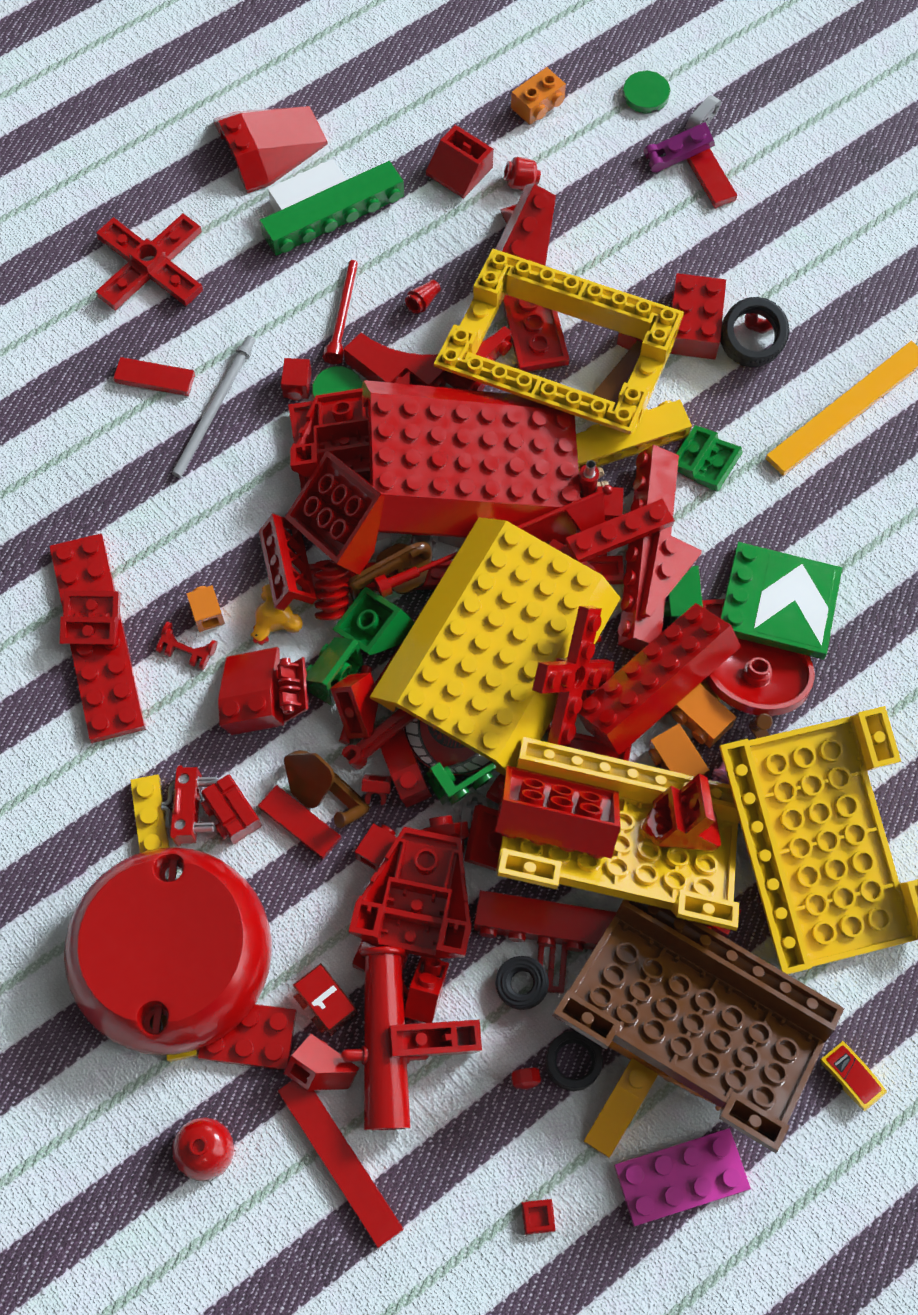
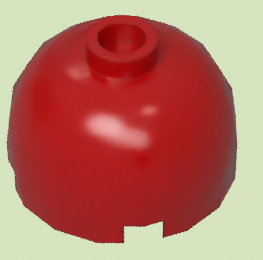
M207 1117L193 1119L184 1124L175 1135L172 1145L173 1160L179 1171L188 1178L201 1182L222 1175L231 1164L235 1152L233 1138L228 1128L218 1120Z

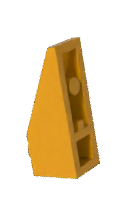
M632 1058L583 1142L610 1158L658 1074Z

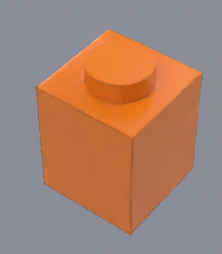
M213 585L208 587L200 586L193 589L192 592L186 593L199 632L225 624Z

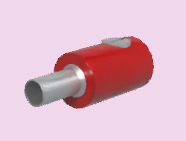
M593 460L587 461L586 465L582 466L579 472L580 494L584 496L595 493L597 489L599 470Z

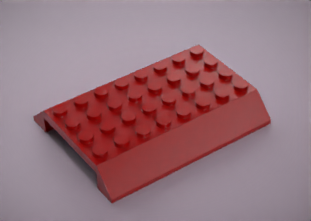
M363 380V407H368L370 484L385 495L378 532L467 538L479 517L504 520L518 526L581 499L575 415L509 393ZM564 511L522 530L545 543H550L552 539H555L565 544L566 537L576 534L577 526L568 513Z

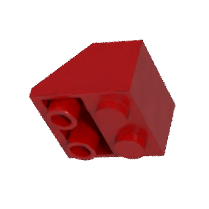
M454 125L440 140L426 169V175L464 199L493 168L494 149L462 128Z

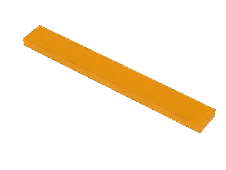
M911 340L769 452L765 459L782 476L786 475L918 370V346Z

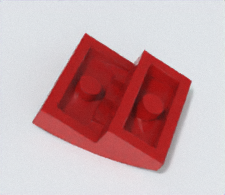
M64 591L63 616L60 617V644L116 645L121 593L119 591Z

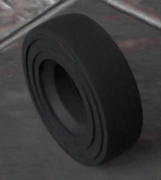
M516 956L508 959L501 965L496 975L495 985L498 996L506 1005L517 1010H528L536 1007L543 1001L548 992L549 979L545 968L537 960L528 956ZM518 972H528L533 978V986L525 994L515 993L511 986L512 978Z

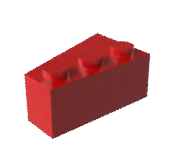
M535 183L526 185L495 249L546 266L556 195Z

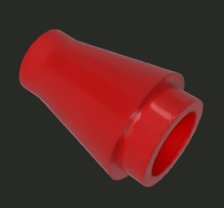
M430 280L428 283L409 291L405 298L407 307L416 314L425 312L435 296L441 291V287L437 281Z

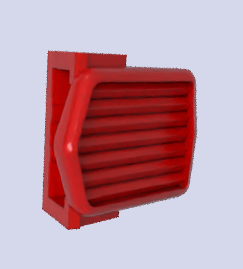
M697 774L680 790L670 786L653 801V808L649 811L642 825V830L655 845L707 851L716 850L721 846L717 816L713 810L707 777Z

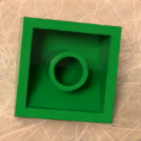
M365 586L332 630L343 638L355 639L359 642L361 650L369 655H373L399 646L415 622L402 609Z
M334 637L330 644H325L315 664L310 665L306 669L307 691L333 707L335 701L330 688L348 675L357 674L362 665H364L359 642L355 639Z

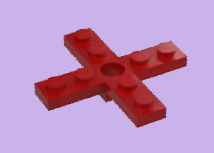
M182 213L156 238L150 241L148 238L145 240L141 239L113 217L96 234L100 241L128 261V263L96 291L97 297L116 311L151 279L179 302L187 306L203 291L202 284L171 262V260L202 233L201 226ZM148 256H154V257H155V258H153L152 260L143 261V259H144L145 257H148Z
M579 606L568 656L566 658H556L554 662H538L532 691L541 694L559 692L548 743L557 745L571 744L576 734L575 722L577 714L582 708L581 697L583 690L598 689L614 675L613 667L615 662L607 659L590 660L595 652L594 641L596 632L599 630L602 622L600 616L602 608Z

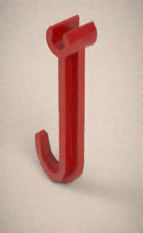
M398 709L375 728L369 738H363L356 745L346 746L342 751V755L355 770L364 768L367 758L412 722L415 717L402 709Z

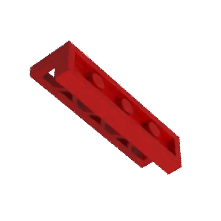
M272 513L260 528L259 535L274 608L284 611L293 599L313 604L317 598L302 533L285 517ZM284 528L292 530L293 536H291ZM288 544L296 551L297 555L288 548ZM292 563L301 571V574L292 567ZM296 583H298L305 590V592L297 590Z

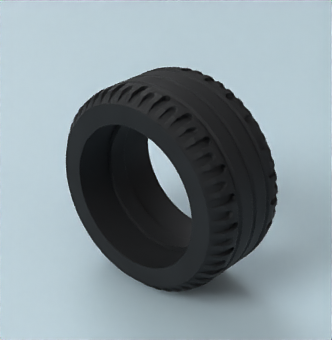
M749 297L738 301L729 309L722 321L720 337L722 348L730 359L742 366L760 367L770 363L782 352L789 338L787 316L779 305H776L775 302L767 298ZM753 313L766 318L774 330V342L771 347L763 351H751L744 348L737 341L734 334V323L738 317Z

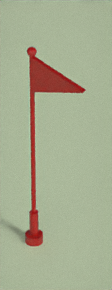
M605 485L602 490L522 523L517 527L524 529L566 511L579 530L584 531L605 522L604 494L610 495L613 492V488L610 485ZM458 551L420 568L415 566L389 578L385 574L375 577L374 582L380 596L383 598L393 594L391 588L420 576V573L454 559Z

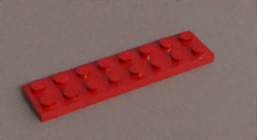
M102 533L50 546L62 609L64 607V591H116ZM120 613L116 645L70 644L91 743L146 730Z

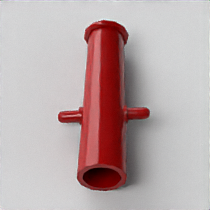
M393 946L370 947L362 949L360 952L361 956L365 958V1046H362L361 1049H346L341 1053V1058L346 1062H362L364 1065V1130L411 1129L407 1064L413 1060H426L429 1056H391L390 1025L405 1024L401 957L405 955V949Z

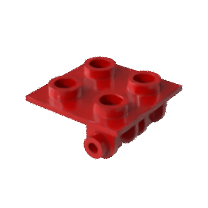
M304 657L291 663L289 658H282L277 665L278 678H281L278 680V685L282 686L279 688L280 709H283L284 723L308 710L307 671L305 669Z

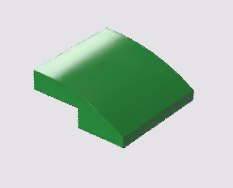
M695 425L676 453L679 455L677 472L704 487L718 492L743 454L742 447L720 440L717 432Z

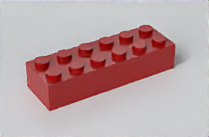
M695 603L582 702V708L577 715L585 729L617 755H620L741 647L732 626Z

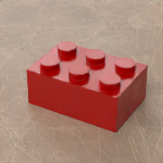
M676 273L671 308L683 311L684 314L670 354L716 359L720 345L727 279Z

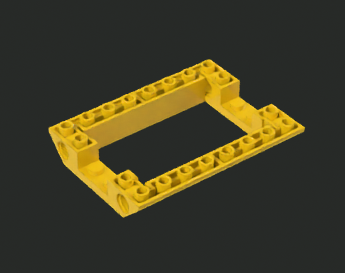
M492 249L473 286V300L459 326L453 325L434 362V367L631 435L639 426L671 353L684 312ZM505 295L643 340L639 359L628 383L624 382L615 411V402L476 355Z

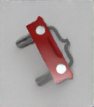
M179 765L176 768L175 782L170 784L168 799L166 802H162L161 810L166 811V827L171 830L170 836L178 847L181 844L196 843L197 833L215 831V824L213 822L198 823L201 787L215 784L218 778L202 777L197 767L183 768L182 765ZM175 786V789H174V800H173V811H172V822H171V826H170V815H171V812H170V809H169L168 807H166V806L171 803L172 793H173V787Z

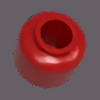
M514 157L506 163L504 181H507L509 188L523 191L528 184H539L541 171L537 169V163L534 160Z

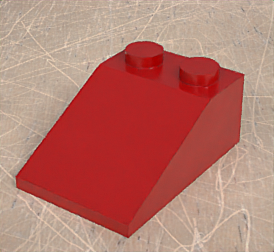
M278 647L226 657L218 697L219 725L231 735L284 726L283 709H280L279 688L282 686L278 685V680L281 679L278 678L277 665L280 663Z

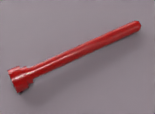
M356 260L348 262L332 340L324 348L323 359L330 364H340L343 361L344 349L341 341L358 267Z

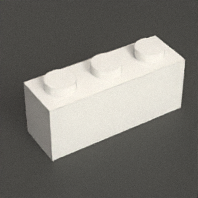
M333 159L320 163L310 170L298 173L294 177L268 188L270 204L275 212H278L345 181L346 178Z

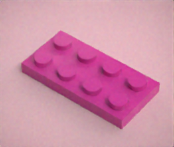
M730 1128L614 1165L633 1227L751 1189Z

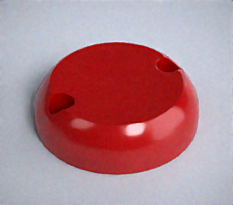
M177 847L144 851L116 863L91 884L77 904L67 928L64 944V965L68 985L76 1004L86 1019L100 1033L113 1042L134 1051L154 1055H177L195 1051L221 1039L237 1027L249 1014L263 991L272 958L270 925L264 907L248 881L234 868L212 855L193 849ZM180 869L182 874L176 879L177 870ZM162 1015H165L167 1025L161 1030Z

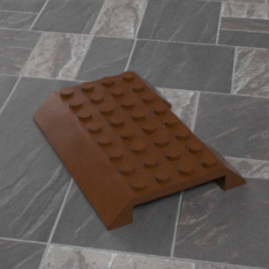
M624 899L613 920L552 1016L605 1049L609 1047L612 1041L721 1107L720 1120L776 1154L790 1127L787 1123L823 1046L834 1032L845 1008L700 922L678 918L669 909Z

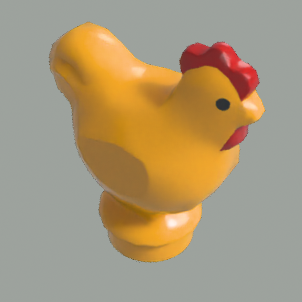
M270 584L263 586L261 598L264 603L255 612L256 624L253 626L254 631L250 635L253 638V642L259 645L269 642L268 635L270 632L283 629L290 633H297L303 626L301 617L298 614H294L289 605L284 611L275 609Z

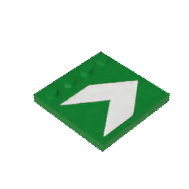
M738 542L721 619L732 626L736 637L739 639L825 660L843 567Z

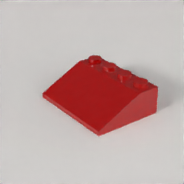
M327 450L286 514L285 519L337 565L360 575L375 551L385 495Z
M512 766L506 767L495 832L501 833V835L507 838L520 837L528 839L537 845L550 844L558 846L561 850L567 852H574L575 850L584 852L597 859L604 857L612 859L621 828L619 791Z

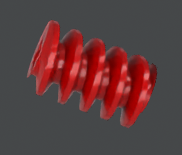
M333 560L318 561L315 563V567L322 568V570L316 571L315 577L322 580L315 582V587L322 589V591H317L315 594L316 598L322 599V601L316 602L315 608L322 611L316 612L315 618L319 620L340 619L348 610L349 597L347 594L349 593V587L347 584L349 577L347 573L349 570L337 565Z

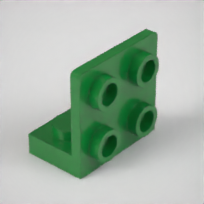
M440 762L431 767L424 778L442 805L448 801L453 805L470 792L468 788L473 786L477 790L489 782L493 777L491 772L496 766L494 762L457 786L453 783L456 779L447 766L443 768Z

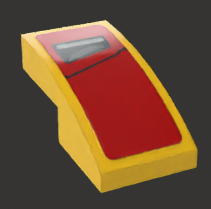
M844 1041L821 1059V1064L843 1085V1091L864 1112L887 1093V1090Z

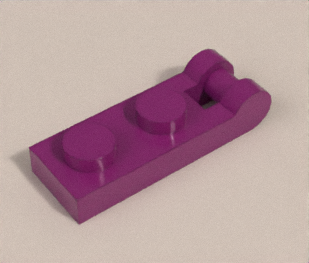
M706 122L658 144H649L644 148L643 152L645 157L650 160L649 166L651 171L659 172L714 147L715 142Z

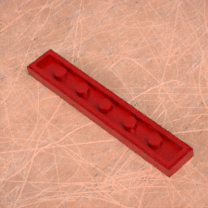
M294 1080L279 1089L278 1092L377 1247L380 1248L401 1233L404 1228L315 1091L306 1090Z

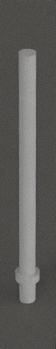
M247 335L242 346H238L235 359L172 471L175 477H182L246 359L250 358L252 354L251 349L256 342L254 337Z

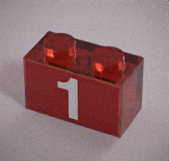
M322 963L293 984L296 991L293 998L302 1010L307 1007L314 1015L310 1020L320 1033L326 1030L331 1037L359 1015L357 1008Z

